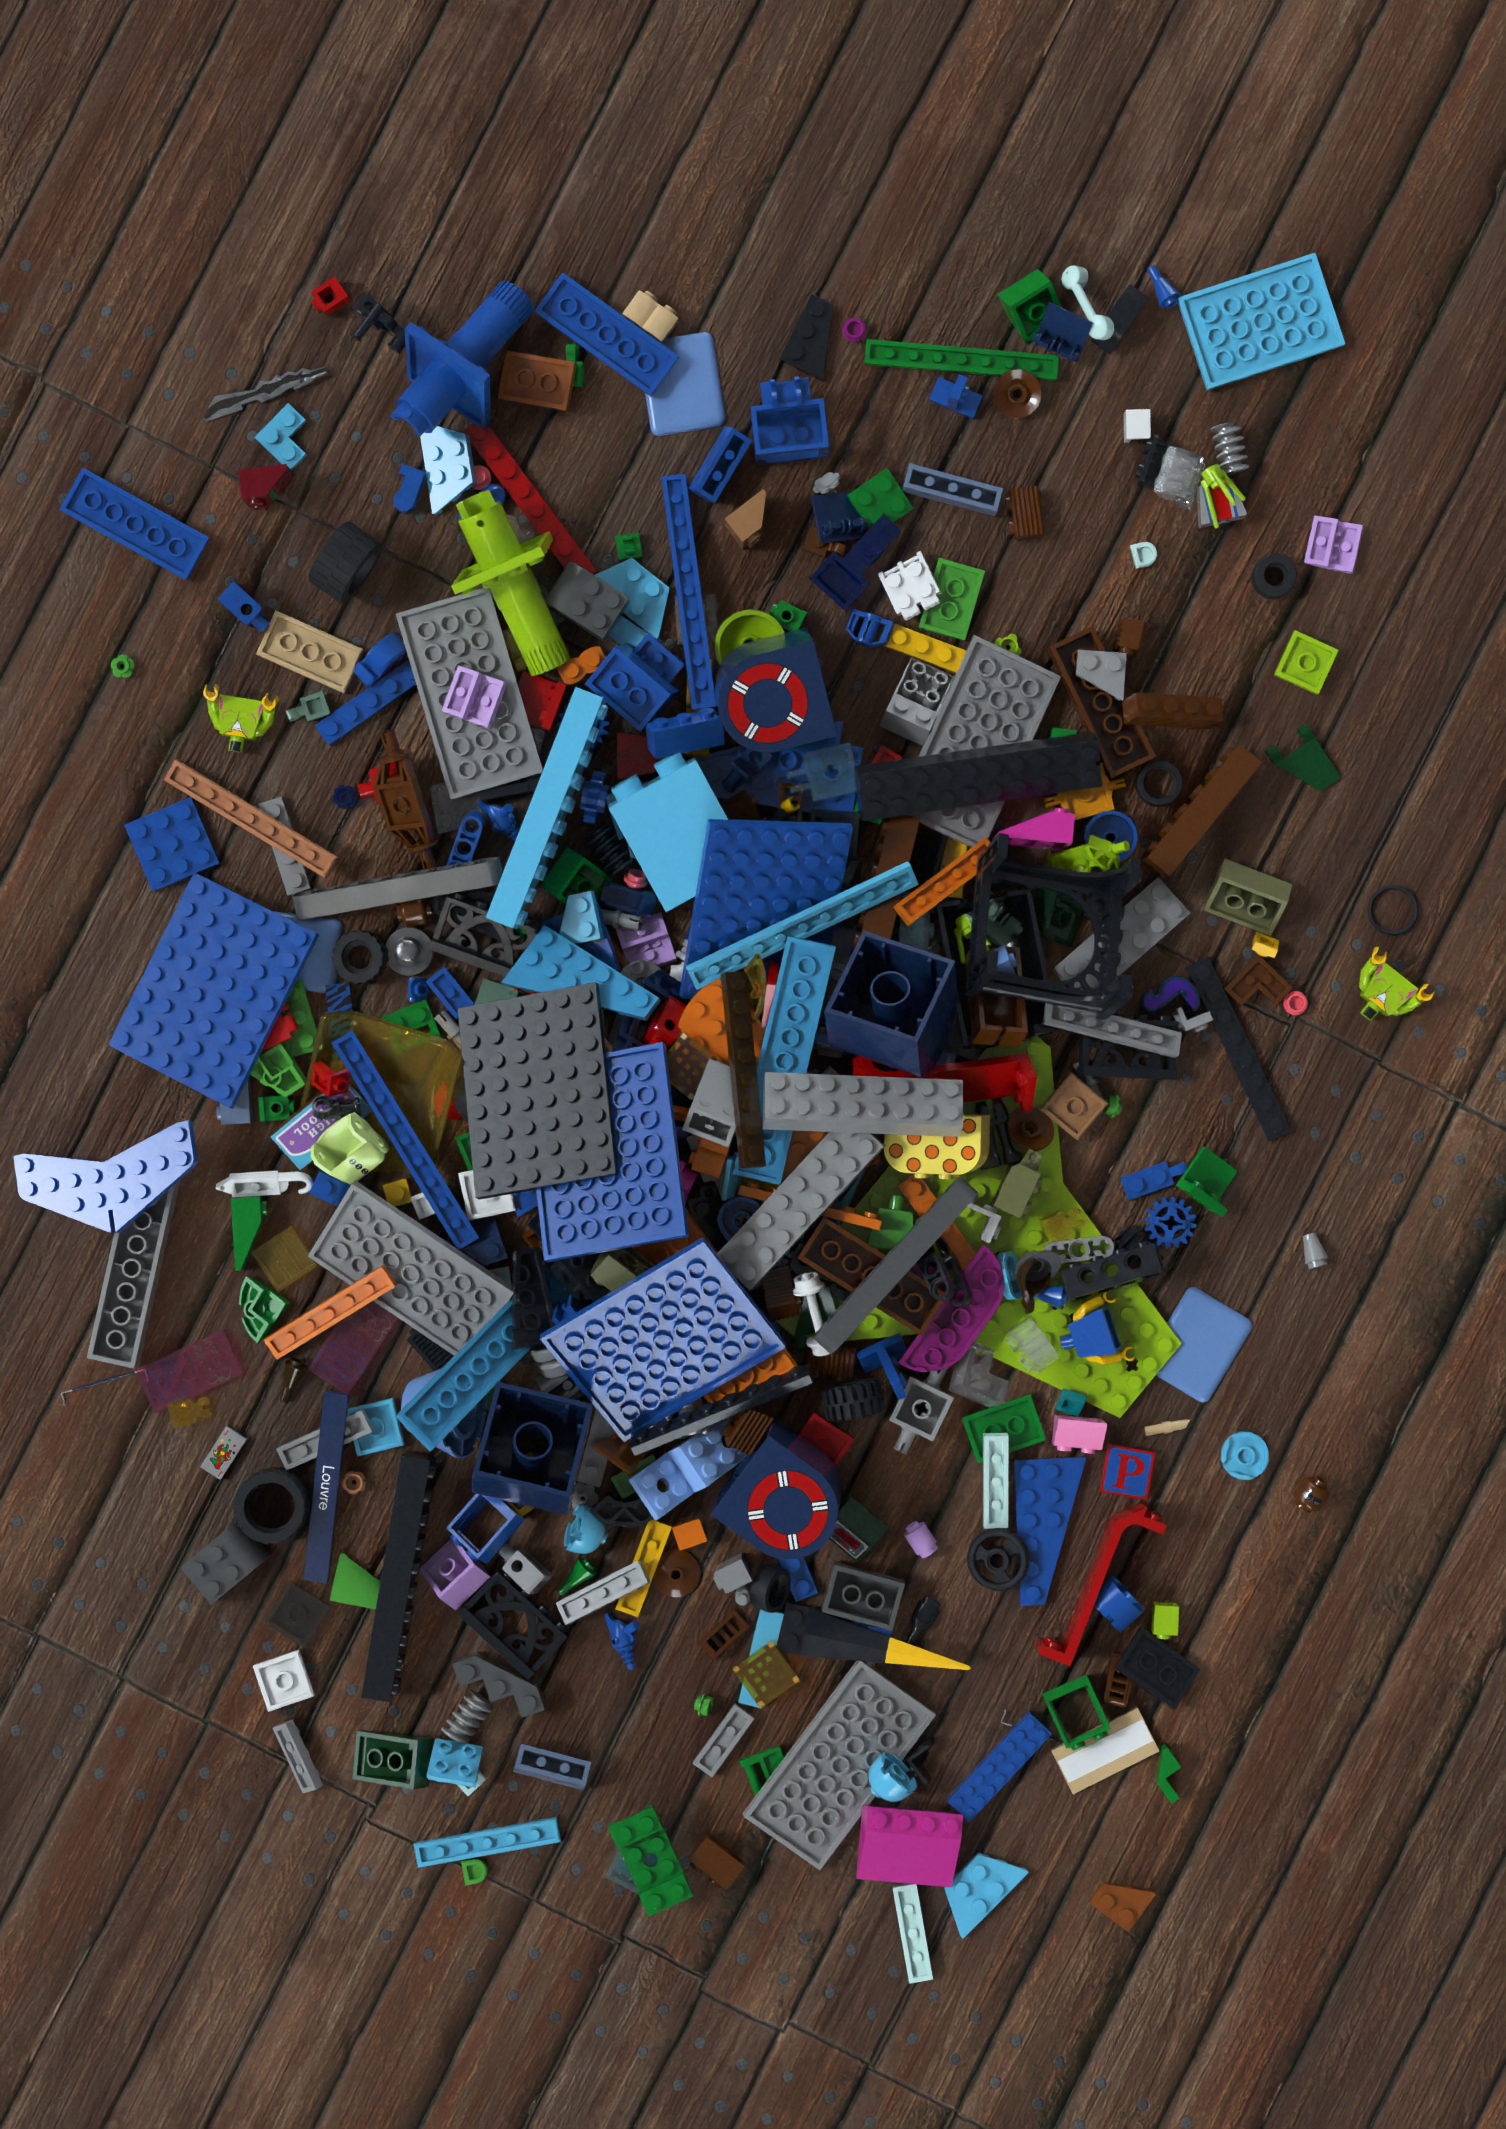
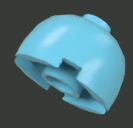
M579 1504L573 1511L572 1515H575L576 1518L572 1524L568 1522L564 1537L566 1550L578 1554H588L596 1550L600 1544L605 1543L608 1536V1530H605L606 1524L590 1512L592 1507Z
M885 1752L879 1755L872 1763L868 1772L871 1792L877 1798L890 1802L900 1801L908 1797L917 1787L914 1777L910 1780V1777L906 1774L909 1768L892 1753L886 1756Z

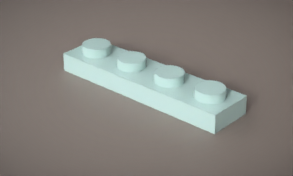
M983 1433L984 1529L1008 1528V1433Z
M917 1884L893 1885L909 1984L933 1980Z

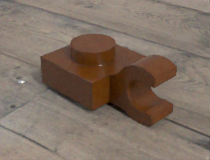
M813 526L810 527L802 550L823 558L826 557L827 552L844 557L847 549L846 545L838 542L820 543L817 528Z

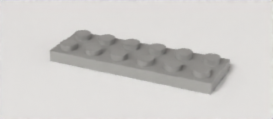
M1159 877L1124 906V918L1120 924L1123 937L1118 952L1121 953V961L1117 967V976H1120L1190 914L1188 909ZM1094 934L1052 970L1061 981L1075 977L1086 968L1094 951ZM1099 942L1098 945L1102 948V943ZM1095 963V970L1099 972L1098 967L1100 966V964ZM1087 974L1086 982L1090 987L1097 989L1099 987L1098 980L1093 975ZM1075 982L1074 987H1081L1080 982Z

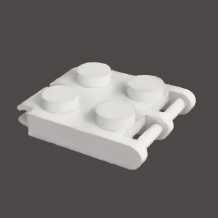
M921 551L905 562H898V566L886 572L881 571L878 573L897 615H903L906 621L921 613L919 605L922 604L926 611L939 604L938 595L942 594Z

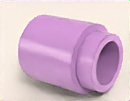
M914 1521L905 1528L904 1537L916 1555L926 1558L938 1549L935 1544L937 1541L924 1522L918 1523V1521Z

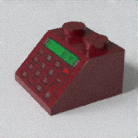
M287 464L238 470L241 498L253 510L266 509L267 505H271L276 501L294 478L293 472Z

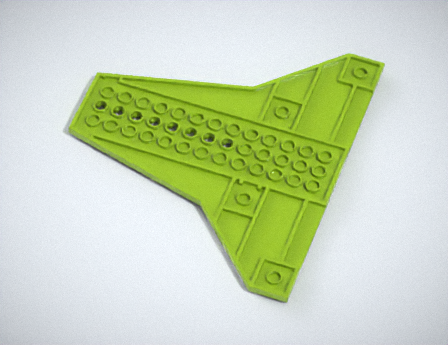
M1036 1036L1032 1038L1033 1040L1022 1042L1019 1047L998 1046L986 1048L977 1060L1028 1054L1037 1075L1033 1107L1040 1110L1055 1091L1050 1046ZM1014 1096L1001 1098L1008 1110L1009 1116L1016 1109L1021 1108L1019 1103L1015 1102ZM992 1099L963 1103V1114H976V1103L986 1101L990 1119L995 1118ZM1052 1119L1054 1138L1046 1148L1036 1151L1042 1154L1038 1173L1041 1174L1039 1179L1042 1180L1038 1192H1032L1029 1198L1032 1204L1027 1215L1022 1214L1021 1218H1018L990 1205L1007 1167L1010 1166L1004 1165L1002 1146L996 1126L993 1127L1002 1165L986 1170L978 1168L977 1170L958 1175V1177L961 1176L978 1192L974 1198L976 1200L974 1205L981 1208L984 1207V1204L998 1209L996 1214L1001 1216L998 1223L1001 1230L997 1239H991L990 1243L980 1239L989 1216L966 1207L954 1220V1224L975 1253L984 1244L994 1255L997 1252L1012 1251L1019 1261L1024 1253L1033 1250L1043 1251L1044 1247L1050 1242L1102 1236L1063 1183L1058 1124ZM1010 1137L1013 1147L1016 1149V1151H1019L1023 1155H1025L1027 1149H1024L1017 1145ZM889 1165L856 1205L855 1213L864 1215L865 1211L876 1214L878 1207L888 1208L890 1194L904 1196L897 1185L914 1173H903ZM934 1174V1177L922 1179L936 1199H938L957 1178L939 1179V1174ZM905 1197L903 1211L913 1212L914 1221L919 1218V1215ZM842 1222L841 1228L867 1243L871 1228ZM1101 1240L1100 1245L1091 1246L1092 1241H1088L1090 1247L1089 1256L1094 1255L1092 1250H1100L1104 1254L1105 1249L1109 1248V1244H1105L1104 1240ZM1082 1243L1074 1244L1072 1247L1073 1255L1076 1257L1084 1255L1085 1246ZM1068 1244L1063 1245L1065 1247L1064 1250H1058L1056 1246H1052L1051 1251L1058 1255L1066 1254L1065 1259L1070 1258L1067 1252ZM871 1246L884 1255L891 1251L888 1248ZM1090 1261L1061 1263L1059 1270L1051 1278L1047 1287L1064 1285L1061 1271L1067 1270L1066 1266L1074 1263L1083 1265L1090 1263ZM1111 1265L1107 1269L1108 1276H1114L1118 1272L1117 1265ZM812 1268L811 1272L818 1273L819 1278L836 1284L838 1286H841L835 1281L828 1278L827 1276L820 1273L819 1271ZM954 1269L948 1272L952 1281L956 1276ZM1088 1272L1084 1276L1085 1283L1088 1284L1094 1280V1272ZM1135 1283L1107 1292L1106 1298L1108 1300L1116 1297L1117 1299L1110 1304L1104 1303V1306H1109L1121 1346L1128 1345L1134 1348L1127 1350L1125 1355L1126 1357L1135 1356V1359L1138 1361L1136 1363L1138 1367L1136 1371L1133 1369L1130 1372L1126 1370L1128 1365L1125 1359L1108 1365H1100L1088 1361L1085 1357H1079L1075 1347L1067 1350L1062 1348L1060 1337L1070 1334L1068 1328L1072 1321L1070 1315L1072 1313L1075 1314L1083 1303L1096 1296L1076 1302L1068 1299L1067 1305H1064L1062 1309L1057 1308L1055 1310L1052 1309V1305L1034 1297L1035 1309L1032 1313L1026 1314V1309L1021 1302L1022 1297L1007 1300L1003 1295L997 1310L970 1347L1060 1390L1064 1388L1085 1395V1402L1121 1418L1182 1343L1140 1286ZM833 1297L836 1309H838L844 1301ZM799 1305V1306H798V1307H799V1313H800V1311H801L802 1305ZM875 1307L845 1341L892 1337L898 1333L901 1336L917 1333ZM799 1315L776 1320L778 1324L795 1337ZM814 1334L806 1335V1339L814 1336Z

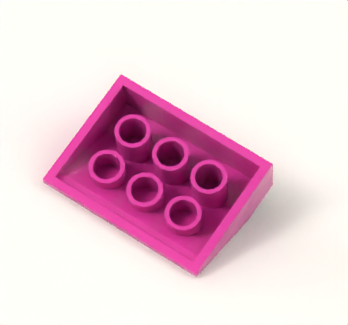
M1055 808L1053 812H1048L1002 830L997 835L999 833L1008 834V846L1039 849L1051 847L1052 850L1062 851L1073 842L1075 814H1070L1069 809Z
M862 1805L856 1879L952 1887L962 1837L963 1815L951 1812Z

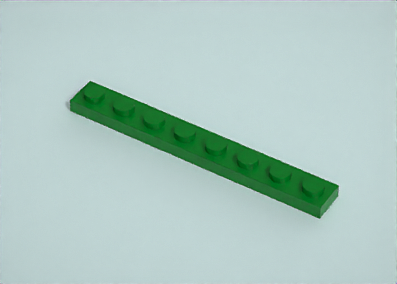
M867 339L864 365L999 377L1007 371L1022 369L1032 373L1037 380L1056 381L1059 355Z

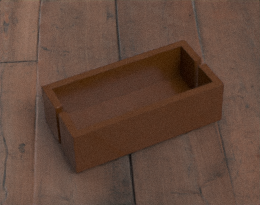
M988 945L990 950L994 949V945ZM1005 947L1008 954L1013 952L1018 966L1014 968L1016 975L1022 976L1020 948ZM968 951V953H967V955H966V957H965L966 979H967V968H968L969 951ZM979 992L975 997L968 996L972 1043L993 1045L995 1041H998L999 1046L1019 1047L1028 1034L1025 1000Z

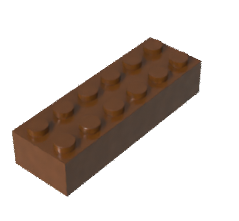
M1091 626L1049 646L1047 651L1059 676H1061L1060 679L1086 733L1092 732L1099 739L1100 762L1103 764L1108 779L1111 780L1153 760L1156 756L1142 726L1124 724L1122 701H1118L1112 695L1103 690L1101 691L1090 682L1075 675L1077 650L1106 652L1094 626ZM1124 691V698H1123V700H1125L1126 698H1128L1127 695H1126V693H1125V691Z
M1239 744L1235 748L1231 746L1224 752L1219 759L1222 762L1219 767L1217 765L1212 767L1204 777L1207 782L1204 785L1200 784L1189 795L1190 803H1184L1173 815L1176 820L1173 823L1169 822L1158 833L1161 837L1158 842L1154 840L1144 850L1145 858L1142 861L1162 878L1165 879L1174 872L1262 764L1258 758Z
M902 815L884 819L879 838H882L883 841H879L873 860L878 863H873L869 879L907 861L910 862L920 818ZM902 893L861 912L856 928L861 931L860 933L856 932L851 952H853L863 931L891 939L897 915L893 907L900 902Z
M821 1216L795 1257L850 1292H853L886 1255L824 1216ZM908 1271L876 1308L922 1336L944 1301L933 1298L924 1279ZM940 1289L937 1290L939 1296L945 1294Z

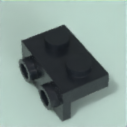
M1154 435L1152 441L1147 440L1143 450V454L1147 455L1144 464L1139 463L1135 477L1139 478L1137 485L1164 494L1180 446L1159 440V436Z

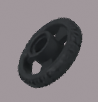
M992 1528L983 1531L972 1541L968 1549L967 1564L971 1575L978 1584L989 1590L1005 1591L1017 1586L1024 1579L1029 1569L1030 1555L1026 1544L1016 1533L1004 1528ZM991 1537H1004L1007 1539L1005 1547L996 1546L991 1550L986 1549L982 1542ZM1019 1553L1021 1565L1018 1573L1011 1578L1008 1576L1006 1569L1012 1563V1554ZM994 1554L1002 1555L1004 1558L1003 1565L995 1564L993 1561ZM977 1560H984L986 1568L996 1573L994 1582L981 1574L977 1567Z

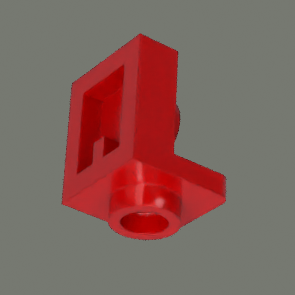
M322 1061L313 1063L311 1084L327 1097L348 1091L349 1070L344 1069L335 1072Z

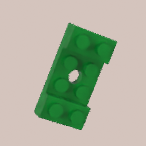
M654 1804L648 1805L642 1811L623 1820L609 1823L608 1829L617 1849L622 1854L648 1917L693 1897V1890ZM647 1853H654L657 1855L658 1861L654 1865H648L644 1861V1856Z

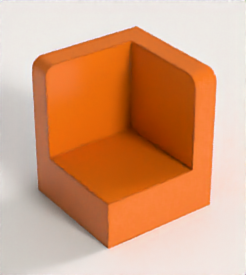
M700 1519L672 1525L680 1551L708 1540Z

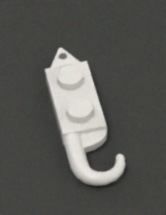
M298 1171L230 1173L228 1178L216 1184V1189L232 1194V1197L280 1195L287 1190L290 1181H303L306 1183V1187L299 1189L298 1193L304 1194L311 1190L313 1180L308 1174Z

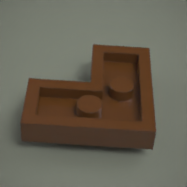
M1258 954L1224 988L1240 1006L1257 990L1272 1004L1277 1005L1292 989Z

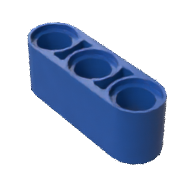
M470 811L461 822L447 865L473 861L485 827V817L479 811ZM467 820H476L479 828L473 829L469 827ZM460 842H468L471 845V850H463L460 847Z

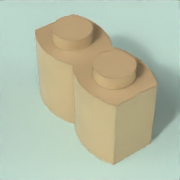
M639 290L622 313V316L662 344L678 323L677 312L668 305L664 307L656 302L657 298L648 291L643 293Z

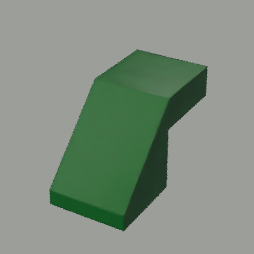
M1164 1743L1160 1747L1155 1781L1171 1804H1173L1180 1798L1166 1778L1179 1770L1181 1766Z

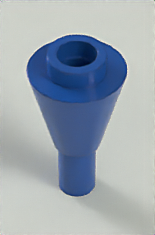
M1155 265L1149 267L1147 271L1154 282L1159 306L1161 308L1166 307V309L1172 308L1179 302L1178 297L1181 294L1161 276Z
M1065 1285L1047 1287L1040 1294L1034 1296L1061 1309L1062 1305H1067L1068 1300Z

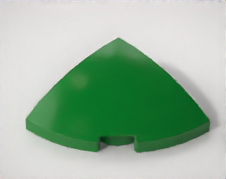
M246 1276L240 1290L239 1305H244L246 1317L242 1318V1322L246 1331L256 1343H260L274 1328L287 1310L290 1302L260 1281Z

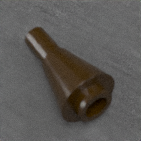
M298 1358L285 1360L284 1387L279 1399L280 1401L289 1402L293 1389H295L307 1371L308 1367L304 1365L305 1362Z

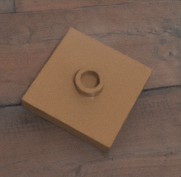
M1070 1072L1040 1110L1078 1140L1109 1103Z

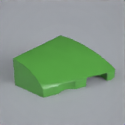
M280 1043L260 1055L250 1074L260 1080V1083L272 1087L284 1097H287L309 1082L284 1043Z
M340 1553L330 1601L376 1610L380 1580L369 1574L361 1565L359 1566L348 1558L347 1554Z

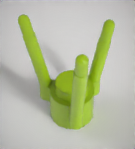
M1215 464L1201 473L1204 480L1200 483L1205 491L1214 527L1217 529L1219 528V523L1209 487L1211 486L1213 490L1220 487L1232 506H1235L1236 502L1225 486V482L1242 501H1245L1246 498L1229 479L1224 469L1221 470L1219 465Z
M966 914L956 919L955 924L957 928L953 930L957 938L962 964H965L962 936L970 939L971 935L970 919L965 916ZM986 937L985 951L987 952L990 950L988 945L992 944Z

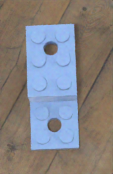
M734 1416L714 1423L712 1431L708 1434L702 1435L698 1433L681 1441L629 1479V1482L655 1520L664 1516L693 1493L709 1486L745 1458L747 1454L735 1448H726L721 1441L724 1436L723 1430L727 1422H732ZM658 1480L663 1481L666 1485L664 1493L660 1492L657 1488Z

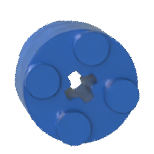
M737 1195L729 1199L721 1207L717 1223L720 1232L727 1241L742 1227L737 1217L745 1214L746 1219L749 1220L761 1207L762 1202L758 1199Z
M1112 1574L1102 1583L1094 1606L1121 1633L1142 1614L1145 1608L1130 1594L1131 1592Z

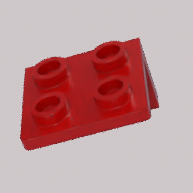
M524 671L522 672L518 687L529 724L552 733L568 691V686L564 683H555L539 676H531L530 673Z

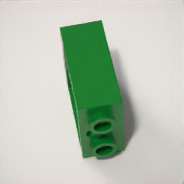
M1087 1674L1042 1694L1066 1749L1071 1747L1074 1751L1086 1746L1084 1740L1093 1737L1097 1741L1108 1736L1107 1730L1111 1728ZM1085 1686L1102 1726L1069 1740L1052 1701Z

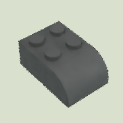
M569 562L545 598V603L554 611L605 642L629 605L630 599L589 571L573 562Z
M236 1521L180 1568L212 1605L271 1556V1553L262 1542H256L249 1536H246L242 1529L238 1527Z

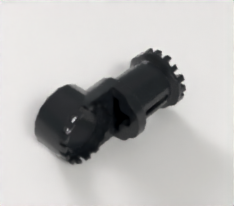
M321 1095L312 1101V1113L315 1118L322 1121L323 1119L340 1120L353 1112L361 1117L360 1106H358L360 1105L359 1097H355L353 1100L339 1101V1099H332L326 1095ZM322 1104L328 1105L330 1107L326 1111H320L317 1109V1107Z

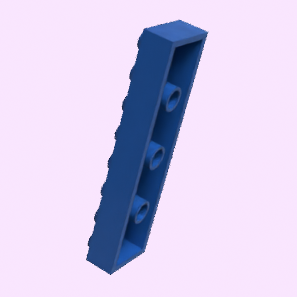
M1028 1711L950 1794L947 1802L970 1822L1052 1735L1051 1730Z

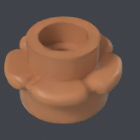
M349 1471L345 1474V1479L342 1480V1486L349 1494H357L359 1491H363L366 1486L365 1476L359 1471Z

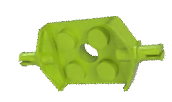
M1089 835L1088 844L1053 854L1052 848L1049 847L1047 854L1048 864L1042 866L1077 872L1119 869V853L1129 851L1130 844L1127 841L1112 844L1105 839Z

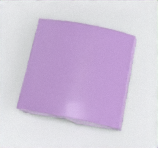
M1314 515L1304 563L1354 574L1364 526Z
M458 665L441 711L491 729L507 683Z
M661 912L654 914L652 918H643V925H639L642 927L640 931L622 927L616 929L625 958L629 963L637 960H646L656 964L658 967L677 962Z

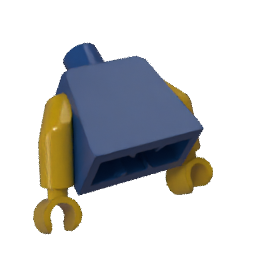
M1103 1293L1101 1297L1096 1296L1083 1303L1073 1315V1322L1068 1325L1070 1334L1060 1337L1062 1348L1067 1350L1075 1347L1079 1357H1085L1088 1361L1100 1365L1120 1362L1121 1359L1133 1361L1135 1356L1126 1357L1125 1353L1127 1350L1134 1348L1128 1345L1121 1346L1109 1306H1104V1303L1110 1304L1115 1302L1117 1297L1108 1300L1106 1293Z

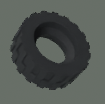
M357 930L344 934L336 942L332 952V962H334V968L338 971V975L341 978H345V981L355 984L376 981L378 977L383 975V971L387 968V962H389L388 949L385 947V942L377 934H372L370 931ZM358 945L366 946L372 955L370 964L364 969L355 968L349 959L351 950Z

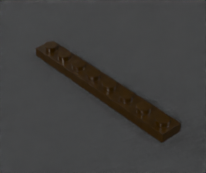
M724 972L720 975L739 1167L761 1168L766 1166L747 972Z

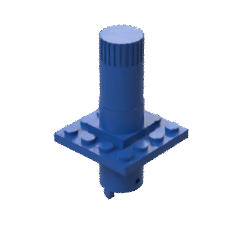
M501 281L447 343L441 339H435L429 335L425 328L417 327L410 322L405 328L407 378L412 383L396 401V409L390 417L396 421L399 418L406 420L415 429L414 433L421 437L423 433H432L450 410L453 409L483 430H486L491 424L490 375L486 368L533 312L534 306L527 294L517 285L515 286L509 281Z

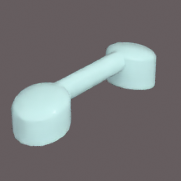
M1069 266L1062 274V285L1064 288L1074 292L1087 319L1093 322L1089 335L1098 340L1111 338L1114 333L1113 321L1107 316L1096 315L1083 290L1088 281V271L1080 266Z

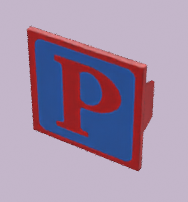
M1108 1444L1099 1492L1147 1500L1156 1452Z

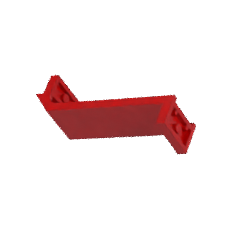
M1024 1053L935 1065L932 1072L924 1079L963 1080V1103L1014 1096V1100L1016 1103H1019L1022 1112H1030L1033 1107L1037 1075L1028 1054ZM859 1056L853 1058L852 1076L921 1078L901 1070L881 1071L873 1065L871 1060Z
M1140 1502L1111 1515L1062 1644L1059 1645L1057 1640L1045 1636L1044 1640L1038 1638L1035 1648L1039 1655L1071 1666L1123 1530L1130 1525H1140L1164 1534L1167 1525L1162 1521V1517L1158 1513L1147 1510V1506Z

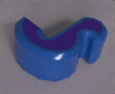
M396 632L387 635L370 649L367 656L361 662L356 664L354 673L366 687H371L379 681L398 659L400 660L408 656L403 638Z

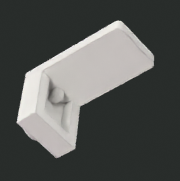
M974 1199L967 1207L989 1216L980 1239L990 1243L991 1239H997L1001 1227L998 1226L1001 1216L996 1214L998 1209L984 1204L983 1208L974 1205L976 1201Z

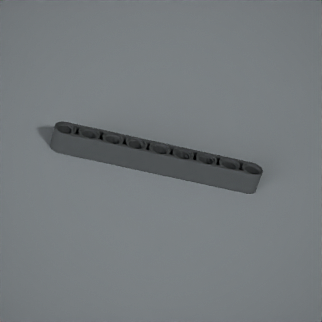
M491 857L302 891L293 894L292 899L297 919L304 920L499 884L503 871L500 858Z
M961 1176L954 1180L814 1334L813 1339L830 1354L834 1353L974 1200L978 1192Z

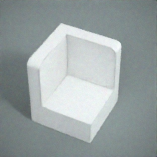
M1150 409L1126 410L1124 413V443H1129L1131 439H1149L1151 437Z

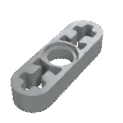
M1106 1236L1054 1241L1044 1247V1250L1049 1251L1052 1250V1246H1056L1058 1250H1064L1065 1247L1063 1245L1068 1244L1067 1252L1070 1258L1065 1259L1066 1254H1059L1061 1263L1084 1261L1096 1256L1106 1258L1114 1251L1113 1241ZM1101 1240H1104L1105 1244H1109V1248L1105 1249L1104 1254L1100 1250H1092L1094 1255L1089 1256L1090 1247L1088 1241H1092L1091 1246L1100 1245ZM1076 1243H1082L1085 1246V1253L1081 1257H1076L1072 1253V1247Z

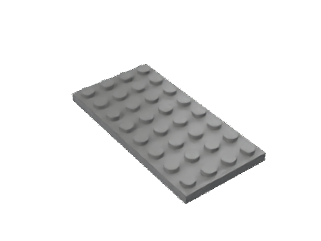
M481 588L464 596L461 594L396 613L450 800L542 774L543 768L490 589L484 590V588ZM458 665L507 683L491 729L441 711Z
M974 635L918 757L1032 741L1061 676ZM1005 801L909 814L908 816L920 818L919 824L972 848L985 837L988 839Z
M356 1180L351 1184L308 1255L309 1258L349 1285L384 1264L397 1285L373 1301L453 1355L511 1299L514 1293L513 1286Z
M856 1661L742 1813L743 1817L821 1870L862 1815V1805H869L875 1797L871 1792L868 1776L872 1763L883 1752H885L886 1756L892 1753L903 1760L936 1714L864 1661Z

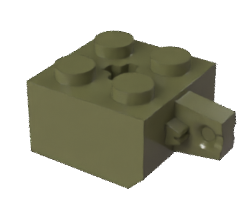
M1029 1149L1019 1164L1015 1163L1008 1166L990 1205L1018 1218H1021L1022 1214L1027 1215L1032 1204L1029 1198L1032 1192H1038L1042 1180L1039 1179L1041 1174L1038 1173L1042 1154Z

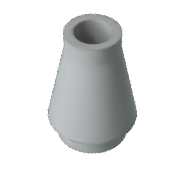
M1311 1233L1302 1236L1305 1265L1308 1264L1309 1270L1328 1265L1326 1260L1328 1256L1317 1234Z

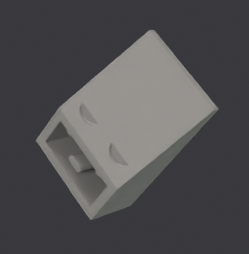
M911 657L879 726L923 746L954 676Z
M709 1059L682 1130L729 1147L736 1129L730 1066Z

